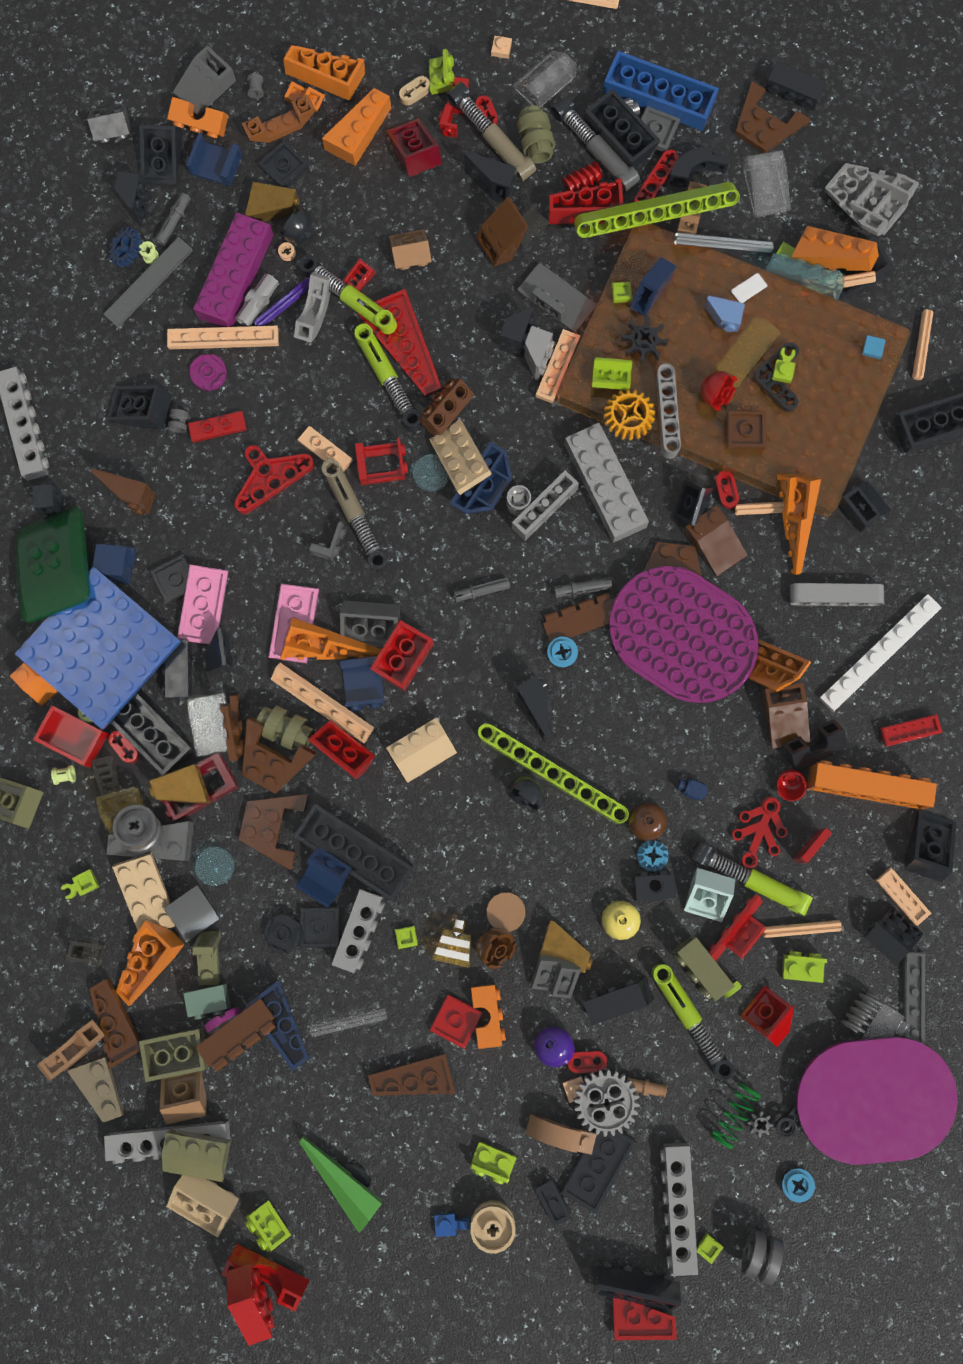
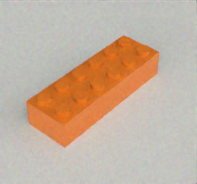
M830 761L816 762L815 765L809 767L807 790L921 810L934 807L937 784L931 783V779H911V776L904 774L891 776V772L887 771L873 773L870 768L860 767L859 769H852V766L847 764L833 766Z

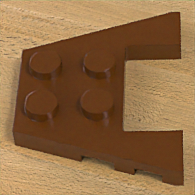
M752 81L735 135L765 154L783 142L785 138L790 135L792 136L797 130L807 126L810 118L797 110L789 122L785 124L757 105L765 94L766 89Z
M657 542L644 569L646 571L662 566L680 567L702 577L695 546Z
M232 693L229 696L230 703H224L219 708L220 714L224 715L222 724L223 729H226L227 733L225 740L229 761H237L243 754L245 739L242 736L244 725L241 719L240 693Z
M250 716L246 724L242 776L276 794L317 752L301 744L293 760L285 757L259 742L265 724Z
M303 794L247 801L238 840L292 870L296 852L277 849L285 809L305 812L309 795Z

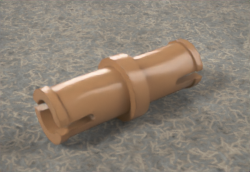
M627 1077V1080L631 1079L632 1081L629 1087L636 1086L637 1090L635 1092L643 1093L644 1096L650 1094L663 1098L666 1097L667 1084L649 1082V1079L643 1081Z

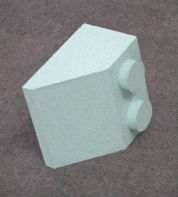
M697 868L690 885L684 911L722 922L734 896L735 879Z

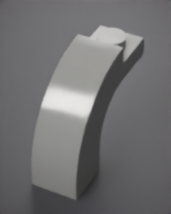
M314 272L310 275L307 301L302 314L296 320L294 338L311 343L317 336L328 307L330 277Z

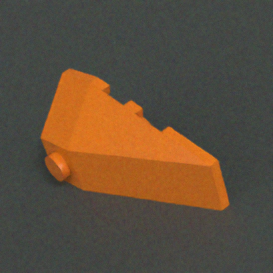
M148 920L143 923L134 936V945L132 951L128 954L127 959L129 960L126 969L122 972L116 993L128 1006L133 1004L184 946V943L172 930Z

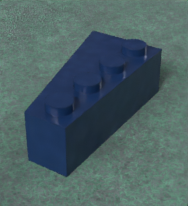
M278 980L246 1004V1007L249 1008L262 998L275 1017L273 1022L276 1028L268 1033L267 1036L290 1069L294 1071L310 1057L281 983Z

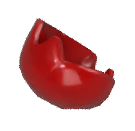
M790 769L783 771L778 776L777 793L784 800L797 801L805 795L807 783L803 773Z

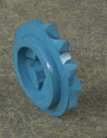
M558 637L552 640L548 646V658L551 663L558 667H567L575 662L578 648L572 639ZM560 644L563 646V649H570L568 653H565V660L561 655H555L560 650Z
M646 841L638 849V862L647 871H659L667 864L669 859L668 849L659 841ZM653 847H655V854H658L661 858H655L652 864L651 858L645 856V854L652 853Z
M801 1168L791 1169L787 1174H784V1179L781 1182L784 1194L791 1201L798 1203L810 1199L815 1190L813 1177ZM792 1180L797 1182L802 1180L801 1185L805 1190L799 1188L794 1190L795 1185Z

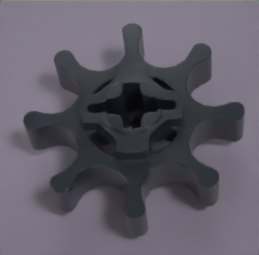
M649 316L645 317L644 325L640 327L636 326L633 320H630L628 327L633 333L631 335H621V342H629L632 345L631 348L626 349L625 356L629 357L633 352L639 353L641 356L640 364H644L645 355L652 354L656 360H659L661 353L656 350V347L659 345L666 347L669 341L667 338L661 339L657 335L663 331L664 325L662 323L657 328H651L648 325Z

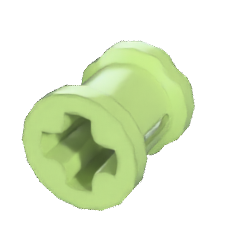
M146 241L139 246L141 248L139 253L143 256L145 263L152 265L159 257L154 244Z
M73 765L61 769L55 767L51 770L54 785L65 781H76V772Z

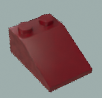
M419 118L386 131L394 151L409 177L442 164L438 144Z

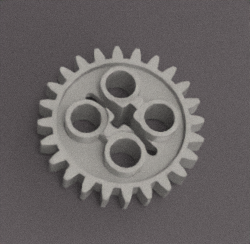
M607 1068L606 1074H603L602 1070L599 1069V1075H595L592 1071L591 1079L584 1076L586 1083L579 1082L582 1090H575V1093L580 1096L574 1098V1102L578 1103L574 1107L575 1111H581L577 1114V1118H584L582 1125L589 1124L588 1131L595 1128L596 1135L603 1131L604 1137H606L608 1131H611V1134L615 1136V1130L617 1129L622 1134L623 1126L629 1129L628 1121L635 1122L632 1115H638V1111L634 1109V1107H640L639 1102L634 1101L639 1098L637 1093H633L637 1090L636 1086L629 1087L632 1083L631 1079L624 1081L625 1074L623 1073L619 1077L617 1070L611 1074L609 1068ZM617 1086L620 1090L617 1094H611L609 1092L610 1088ZM597 1090L600 1092V1095L597 1098H591L589 1096L590 1092ZM604 1099L609 1100L608 1106H605ZM617 1106L624 1108L621 1114L613 1112ZM598 1110L604 1112L601 1118H595L593 1115Z

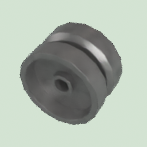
M143 805L125 807L117 814L113 821L114 837L127 851L134 854H144L152 851L162 839L163 829L161 822L149 808Z
M753 1229L747 1238L741 1260L742 1276L750 1279L758 1276L760 1282L770 1286L773 1285L782 1265L784 1254L783 1240L775 1236L766 1238L765 1233Z

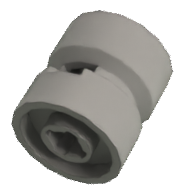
M522 485L513 486L507 493L508 511L515 516H519L531 504V493L528 488Z

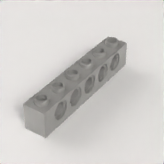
M17 367L0 371V396L21 476L29 481L49 475L47 470L49 462L44 457L43 451H45L42 440L39 439L38 434L41 432L34 420L36 412L30 404L32 397L30 391L26 389V375ZM19 404H22L19 409H16ZM26 421V424L21 426V423ZM31 437V440L25 443L26 439ZM35 454V458L33 460H29L30 457Z
M229 1121L108 1133L104 1136L105 1160L118 1164L125 1162V1159H132L133 1162L145 1160V1157L151 1156L153 1160L162 1159L165 1135L171 1129L230 1139ZM145 1140H149L151 1142V1150L145 1148ZM125 1142H128V1143L131 1144V1146H132L131 1152H128V1151L125 1150V1148H124V1143H125Z
M688 1143L663 1144V1150H660L661 1163L664 1162L665 1171H661L662 1184H666V1192H663V1204L667 1205V1213H664L665 1226H668L669 1234L665 1235L666 1248H670V1256H667V1268L671 1269L673 1276L698 1275L690 1146ZM675 1161L681 1163L677 1171L671 1170V1164ZM675 1183L682 1184V1188L678 1192L672 1191V1186ZM677 1204L683 1205V1210L680 1213L673 1212V1208ZM679 1225L685 1227L682 1234L675 1233V1228ZM679 1247L686 1248L685 1254L681 1256L676 1254V1250Z

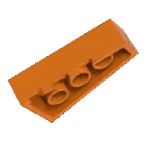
M807 226L791 258L795 270H801V268H810V270H818V268H829V270L846 268L847 271H871L879 254L877 242Z

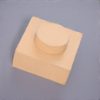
M494 36L491 56L509 59L512 38Z
M581 1076L562 1082L569 1103L574 1102V1098L580 1097L575 1093V1090H582L579 1086V1082L584 1083Z

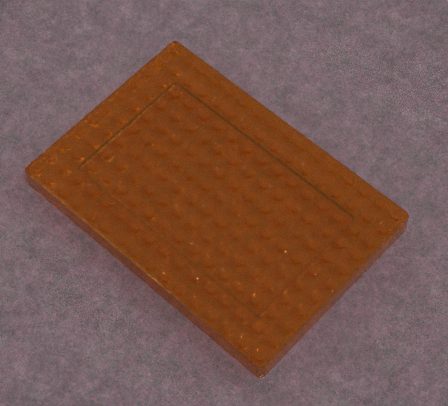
M653 224L633 227L558 389V404L605 423L607 420L603 416L606 413L604 408L608 406L607 401L612 400V395L614 394L618 396L620 390L592 387L594 359L599 357L632 360L630 393L633 394V391L637 390V395H640L643 392V399L649 397L648 404L652 403L654 405L652 410L655 411L653 416L655 420L651 424V429L647 430L645 436L640 433V439L661 447L656 374L662 364H670L674 367L681 440L678 455L719 472H731L735 479L780 497L779 492L782 490L780 480H777V474H801L820 478L821 482L814 512L826 517L831 516L840 503L907 344L910 330L712 248L674 244L672 238L675 233ZM663 257L677 267L670 282L647 316H649L648 325L651 328H657L661 323L664 325L663 331L657 335L659 338H667L669 341L666 347L662 345L656 347V350L661 353L659 360H656L652 354L645 355L644 364H640L641 356L639 353L633 352L629 357L625 356L626 349L631 348L632 345L629 342H621V335H631L633 333L628 327L630 320H633L634 324L640 327L644 325L645 317L630 309L632 302L613 303L612 283L631 281L633 301L641 280L659 258ZM758 273L767 284V287L743 302L745 307L738 332H726L719 328L705 308L708 295L739 302L731 290ZM867 335L886 340L881 359L862 355ZM792 342L799 347V354L793 361L796 364L791 384L783 383L797 396L799 403L793 412L787 413L771 400L754 382L753 377L756 370L786 343ZM792 349L790 351L787 350L785 355L791 354ZM776 360L771 362L773 367H775ZM767 369L763 375L760 374L759 378H766L769 370ZM716 371H725L736 376L737 381L734 382L733 386L736 388V391L727 405L723 404L720 411H716L710 408L702 399L701 383L710 374ZM661 373L665 378L670 377L667 373ZM774 385L771 387V391L774 394L781 393L779 386ZM665 390L662 392L666 396L671 395L669 391ZM787 401L785 404L787 406L792 405L793 401ZM638 406L637 412L644 419V413ZM664 409V412L667 414L673 413L670 409ZM633 410L628 415L626 414V419L632 416ZM728 410L766 411L765 450L727 449ZM614 411L616 420L621 423L622 418ZM629 424L626 427H635V425ZM672 427L665 428L668 432H674ZM667 445L668 450H676L673 445Z

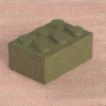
M689 937L673 950L675 961L680 966H685L688 970L686 975L692 982L700 985L698 990L708 1000L717 1001L735 987L696 937Z
M204 1027L139 1041L145 1082L208 1069V1065L195 1048L206 1040Z

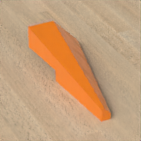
M777 474V480H780L782 490L779 492V495L783 498L784 503L782 515L786 540H789L790 544L788 555L792 557L793 564L791 573L797 575L802 572L821 479L801 474Z
M291 617L285 633L280 659L286 660V658L297 657L298 660H304V657H316L317 660L347 659V657H358V659L377 657L382 649Z

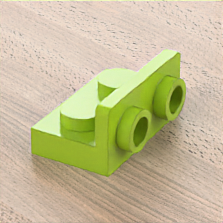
M443 49L442 57L429 59L430 92L432 95L452 89V82L455 81L452 71L454 59L452 55H449L447 49Z
M790 951L789 955L783 954L782 979L823 983L824 963H827V959L821 958L822 954L809 953V957L802 956V952Z
M479 1141L470 1168L473 1169V1173L479 1176H484V1174L491 1176V1180L496 1183H508L517 1156Z
M269 1200L245 1217L247 1220L245 1224L248 1230L256 1234L258 1237L256 1241L263 1251H272L291 1236Z

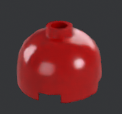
M716 371L705 377L701 383V397L710 408L720 411L723 404L727 405L736 391V388L733 387L734 382L737 381L736 376L725 371Z

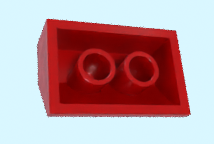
M400 620L370 670L405 692L433 647L434 640Z
M332 720L326 723L308 740L356 780L368 769L375 757L374 754Z

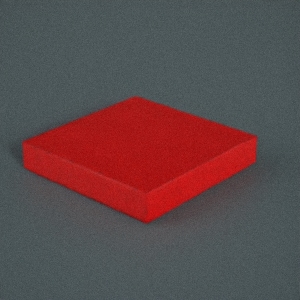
M827 828L817 830L793 860L798 864L808 863L832 832Z
M448 994L430 1031L465 1049L483 1012Z

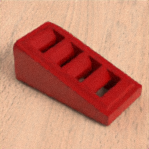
M359 258L343 279V283L352 285L360 291L376 272ZM361 268L366 271L365 275L360 271ZM356 274L360 275V276L362 277V279L359 280L358 278L355 277V275H356ZM353 279L358 284L354 286L350 280Z

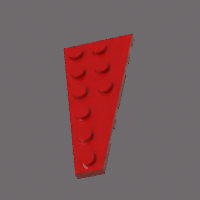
M406 289L375 301L383 309L390 311L397 322V328L391 334L382 333L378 327L357 313L365 324L370 325L374 335L425 397L442 390ZM385 320L383 324H387L389 320Z

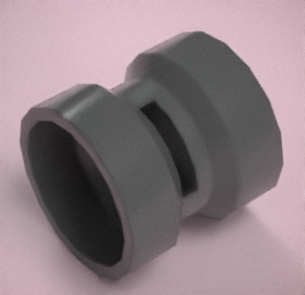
M171 409L169 414L171 420L168 422L167 429L176 433H185L187 429L185 423L188 420L189 413L180 409Z

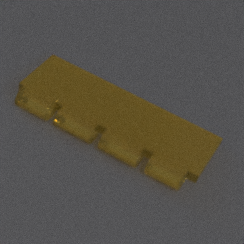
M755 316L748 324L747 329H744L737 338L736 343H733L724 355L726 358L723 357L715 366V370L725 371L736 376L737 381L734 382L733 387L737 389L781 331L763 318L761 320Z

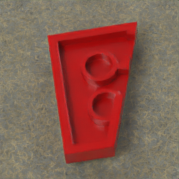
M613 1298L614 1340H677L675 1316L638 1303Z

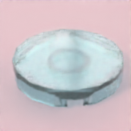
M425 455L414 465L413 478L417 486L422 490L429 492L438 491L444 488L449 481V475L438 455Z
M210 847L203 850L195 862V872L198 878L210 886H219L226 883L232 877L235 870V862L232 855L220 847Z

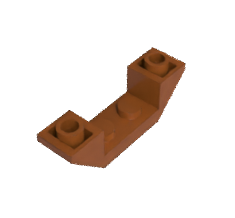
M308 94L291 101L293 110L269 121L261 123L257 116L242 123L249 140L270 143L301 129L315 112Z

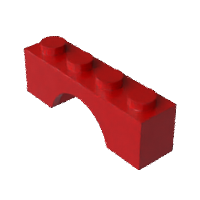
M236 1244L227 1260L222 1276L227 1278V1271L251 1263L254 1271H258L260 1281L267 1283L274 1290L277 1303L295 1312L310 1280Z

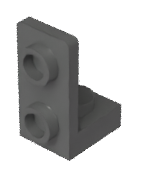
M339 521L330 549L323 543H317V545L311 543L309 549L311 555L333 561L334 557L338 556L340 539H344L346 534L343 522Z

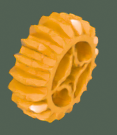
M627 389L624 394L620 390L618 396L614 394L612 395V400L607 401L608 406L604 408L606 413L603 418L607 420L605 425L610 426L609 432L616 431L615 437L621 434L622 440L629 436L631 441L633 436L639 439L640 433L645 436L647 430L651 429V424L655 420L653 418L655 411L652 410L654 405L652 403L648 404L649 397L643 399V392L637 395V390H634L632 394ZM638 406L644 413V419L637 412ZM633 410L632 416L626 419V414L628 415ZM614 411L622 418L621 423L616 420ZM629 424L635 425V427H626V426L629 425Z

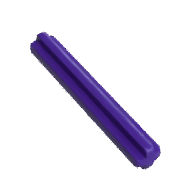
M306 277L253 321L254 325L266 326L309 290L310 278Z

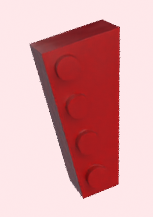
M622 178L616 179L615 182L609 184L607 182L600 183L599 186L589 188V186L582 187V190L575 192L570 190L549 195V224H574L575 218L580 214L623 205Z

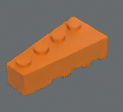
M291 45L283 59L285 74L349 101L365 75V64L362 58L354 60L349 59V56L346 55L338 57L331 55L330 52L317 53L314 49Z
M375 88L372 89L322 138L324 150L356 166L391 110L390 96Z

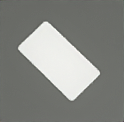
M756 273L732 289L731 292L739 302L743 303L766 288L767 284Z

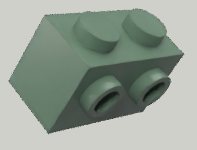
M227 984L184 993L187 1016H194V1020L205 1018L206 1013L213 1012L214 1016L224 1014L225 1009L231 1008Z

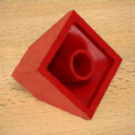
M764 985L740 1017L778 1047L790 1032L794 1007Z

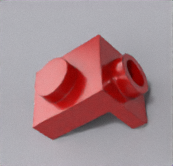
M446 104L444 111H440L438 118L440 133L446 137L456 138L458 126L451 123L453 106Z

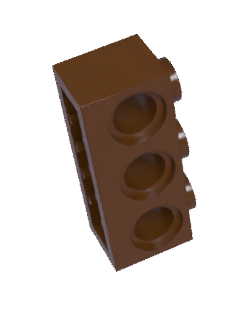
M451 378L445 382L441 392L433 397L432 403L422 410V415L418 420L431 435H442L475 394L461 378Z

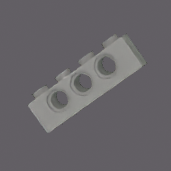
M565 470L512 522V529L526 541L578 490L579 483Z
M362 889L359 890L332 962L333 966L355 973L357 969H361L364 959L361 957L364 950L368 951L371 940L368 938L370 933L375 932L378 921L375 919L378 913H382L385 902H382L384 897ZM365 907H369L372 911L368 919L362 916V909ZM357 926H362L365 930L362 937L355 935V928ZM350 945H355L358 949L355 956H351L348 953Z

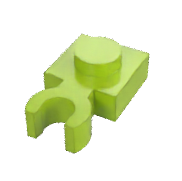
M782 348L779 354L781 360L777 359L775 362L772 380L791 384L796 363L790 361L795 356V350H792L790 356H786L784 353L785 348Z
M89 869L73 877L74 884H65L61 889L70 888L71 893L65 898L72 899L76 896L77 892L80 896H83L100 886L92 869Z

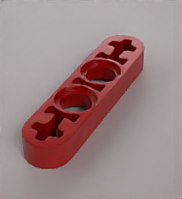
M667 150L663 153L637 193L634 202L642 201L644 196L647 197L646 200L657 197L671 175L673 166L679 159L676 151ZM670 157H672L673 160H671V161L669 162L668 167H667V166H666L667 159H669ZM662 170L666 175L658 177L656 172ZM648 185H654L656 187V190L654 192H650L647 190L646 187Z

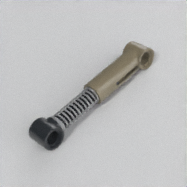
M459 82L446 93L448 102L453 108L463 110L465 115L480 129L483 138L505 163H509L517 168L516 179L522 183L536 171L533 161L519 151L496 123L492 124V122H489L490 120L485 117V114L483 115V112L471 100L469 89L464 83Z
M335 459L326 460L322 465V472L349 523L352 522L353 528L357 531L356 534H358L359 540L363 543L362 546L366 549L365 552H367L369 565L377 572L385 571L389 566V560L383 550L377 546L378 543H375V537H372V531H369V525H366V519H363L365 513L341 465ZM330 467H337V471L334 474L328 473ZM338 480L340 481L342 487L346 492V494L344 495L342 494L336 482ZM377 557H382L383 563L379 566L374 565V560Z

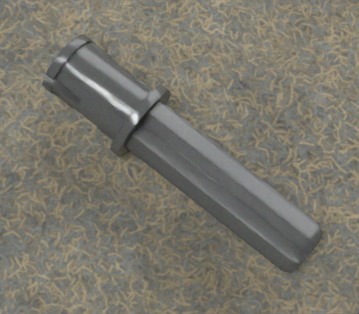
M502 578L476 586L469 585L468 588L453 591L454 596L462 594V596L455 598L456 603L471 598L475 600V597L509 589L510 582L508 578Z

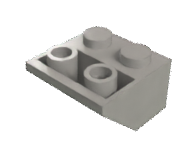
M531 326L525 341L524 357L534 379L539 381L540 376L545 374L548 359L552 357L555 341H552L553 333Z

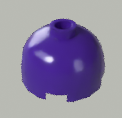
M554 1026L547 1027L539 1032L534 1042V1051L538 1060L544 1065L556 1068L569 1063L573 1058L575 1046L570 1033L563 1028Z

